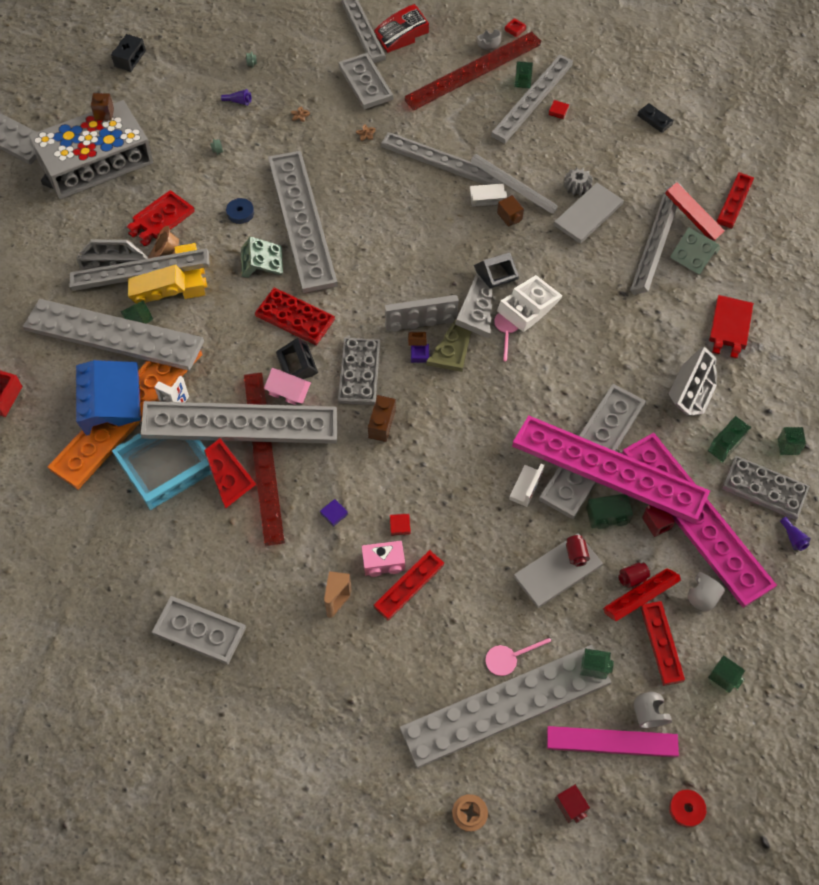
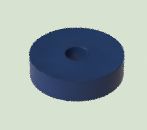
M245 198L234 199L226 207L227 217L236 224L247 223L254 216L253 204Z

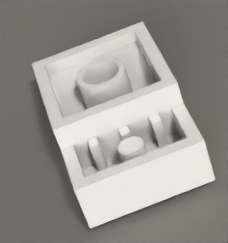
M535 275L514 288L511 295L501 300L497 312L524 332L545 316L558 303L562 295Z

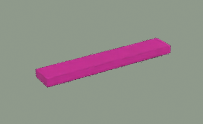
M547 727V750L674 758L679 756L678 734Z

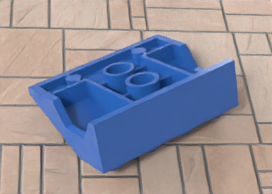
M93 360L76 365V422L86 436L90 435L92 427L95 425L109 422L122 426L141 420L137 362Z

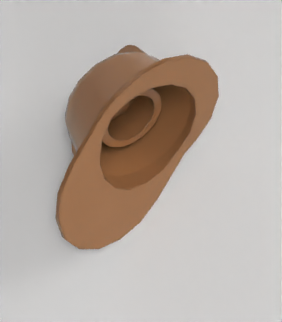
M169 226L163 227L148 259L175 254V246H178L179 239L170 232Z

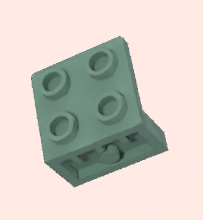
M689 227L670 258L700 275L713 254L718 253L720 245Z
M249 237L241 247L242 277L249 278L256 269L282 275V247L271 242Z

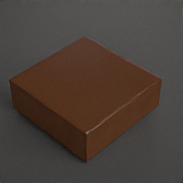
M408 332V346H427L426 332Z

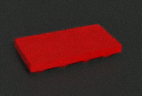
M275 287L255 312L256 317L316 346L335 321L334 315Z

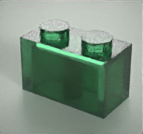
M735 416L714 438L708 452L724 462L746 438L751 426Z
M625 494L592 498L588 500L586 506L591 529H605L612 525L625 526L630 523L633 516L628 495Z

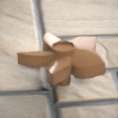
M299 107L298 111H291V114L294 115L293 121L300 119V121L305 122V117L310 115V112L303 110L302 107Z
M364 124L363 130H357L356 133L361 135V141L365 140L366 137L369 140H373V134L376 129L373 127L368 128Z

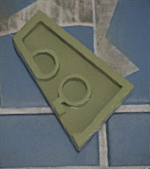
M455 320L444 335L442 342L435 348L433 355L428 358L426 365L463 372L472 331L455 325Z

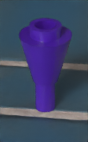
M245 89L232 94L221 95V100L248 106L252 96Z
M787 517L780 520L787 530L786 532L793 550H805L810 545L811 538L793 526Z

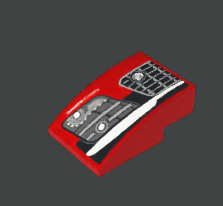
M413 4L388 17L374 30V33L388 53L413 44L416 37L428 34L429 22L418 7Z

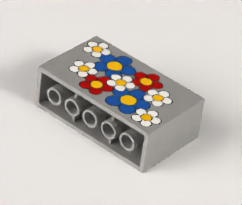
M124 100L113 104L112 121L95 120L93 112L29 135L36 157L59 200L153 163L148 139ZM58 176H61V180L57 183L56 179Z

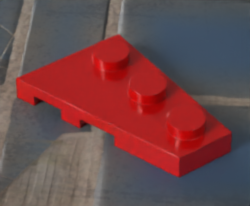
M221 438L204 450L221 500L226 509L254 487L256 483Z

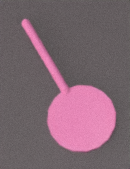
M498 313L495 316L494 323L499 331L505 333L503 361L506 362L509 333L516 332L519 328Z
M545 639L517 652H513L507 646H494L486 655V666L495 675H509L516 667V656L551 642V639Z

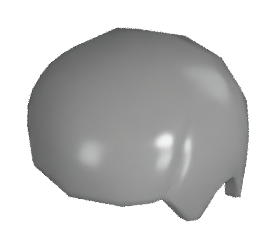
M494 29L493 33H489L486 30L483 34L477 36L478 46L483 50H494L501 42V32L497 29Z

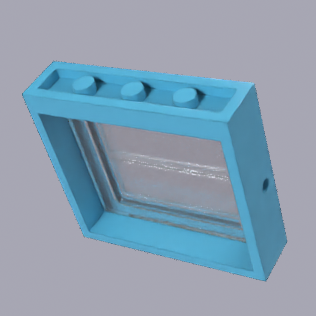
M140 433L112 450L117 462L150 510L212 474L204 452L206 448L200 440L141 439Z

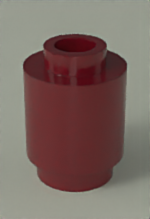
M581 535L568 537L566 539V549L570 564L576 567L586 565L587 561L590 560L586 541Z
M637 562L621 569L618 578L623 586L631 588L647 581V578L650 577V570L644 562Z

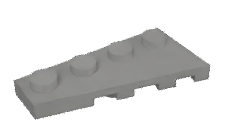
M476 274L455 325L489 338L491 334L492 288H489L478 274Z

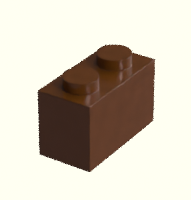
M377 395L368 424V438L387 442L396 412V399Z

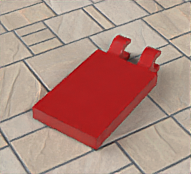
M169 190L132 217L133 222L127 225V228L130 230L128 234L136 237L142 228L144 232L139 234V237L142 239L140 243L143 246H147L153 237L157 240L163 227L169 226L171 230L195 212L194 207Z
M718 295L709 341L714 342L712 353L720 354L723 345L732 347L730 357L738 359L741 349L745 350L747 346L754 303Z

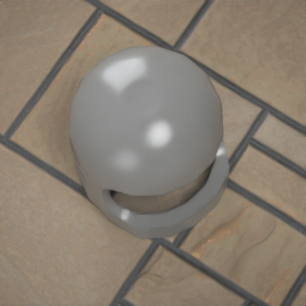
M698 572L695 577L698 586L689 589L688 600L696 609L707 612L714 609L724 594L725 589L715 579L702 572Z
M645 692L635 698L634 709L640 728L658 727L672 723L670 714H660L659 707L664 703V699L659 693Z

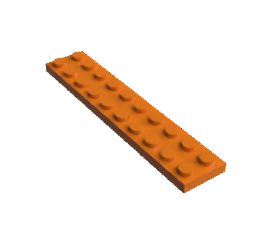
M201 350L199 351L194 363L202 356ZM146 361L138 370L141 420L122 426L109 422L95 425L92 427L90 435L87 436L81 430L48 465V469L79 490L113 453L112 450L121 444L142 421L144 401L159 402L154 388L158 381L172 387L178 377H183L188 370Z

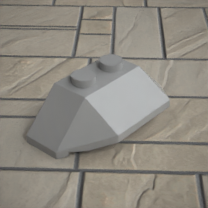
M91 239L77 255L76 259L80 269L87 270L148 259V257L128 240Z
M701 347L682 365L669 392L674 404L687 416L704 414L717 386L715 366L717 359L705 347Z

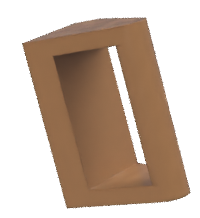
M329 571L324 597L326 614L329 618H332L350 597V574Z

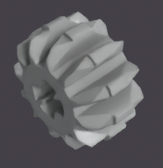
M577 167L575 170L570 169L564 178V188L567 189V193L572 192L573 196L575 194L581 196L582 193L585 194L592 187L593 178L589 171H584V168L581 170Z

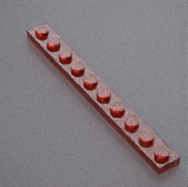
M531 31L406 95L405 102L413 110H416L540 46L541 40Z
M262 372L244 375L247 404L267 405ZM252 441L265 546L284 544L285 539L272 442Z

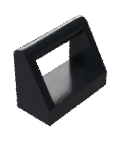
M510 252L483 260L474 265L476 273L489 288L519 279ZM501 265L508 273V276L493 280L489 268Z
M297 337L276 351L283 372L301 379L313 377L318 373L308 344ZM296 352L302 368L291 374L285 355Z

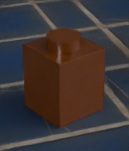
M93 93L91 109L95 120L112 121L114 106L110 93Z
M513 195L498 202L497 214L508 227L519 223L523 219L524 208Z

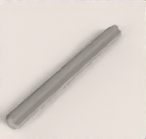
M474 154L471 158V163L546 211L554 214L558 206L478 154Z

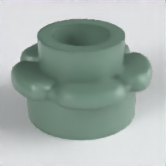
M251 51V53H246L247 66H252L253 68L257 64L256 55H253Z
M213 139V142L210 143L212 152H216L219 155V153L223 152L220 139Z

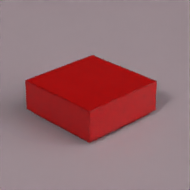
M514 18L505 26L504 30L517 38L526 30V25Z
M554 100L548 115L564 119L569 109V104Z
M410 514L390 515L391 536L411 534Z

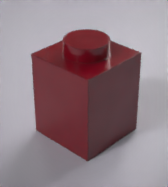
M651 505L645 508L642 519L654 537L672 529L675 520L670 513Z
M576 784L555 797L554 800L568 823L575 821L577 824L588 817L586 813L589 811L590 806Z

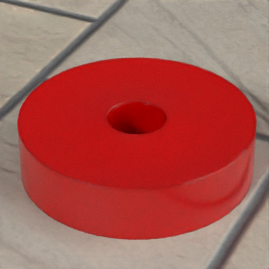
M685 789L677 792L672 797L669 811L672 819L682 827L692 828L704 820L707 807L700 794L693 790ZM689 805L691 812H687L684 806Z

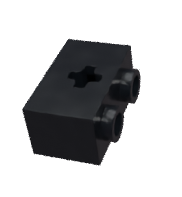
M126 34L120 40L116 49L112 51L111 58L114 67L132 72L146 52L143 39Z

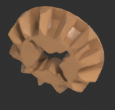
M467 794L461 796L454 803L452 809L453 820L457 827L464 831L475 832L483 827L487 821V806L476 795ZM471 804H473V812L479 816H472L469 822H467V815L462 811H468Z

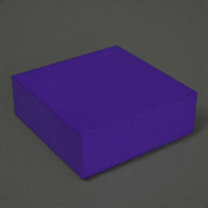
M429 344L427 346H411V363H426L429 358Z
M334 499L320 510V514L334 527L348 515V511Z

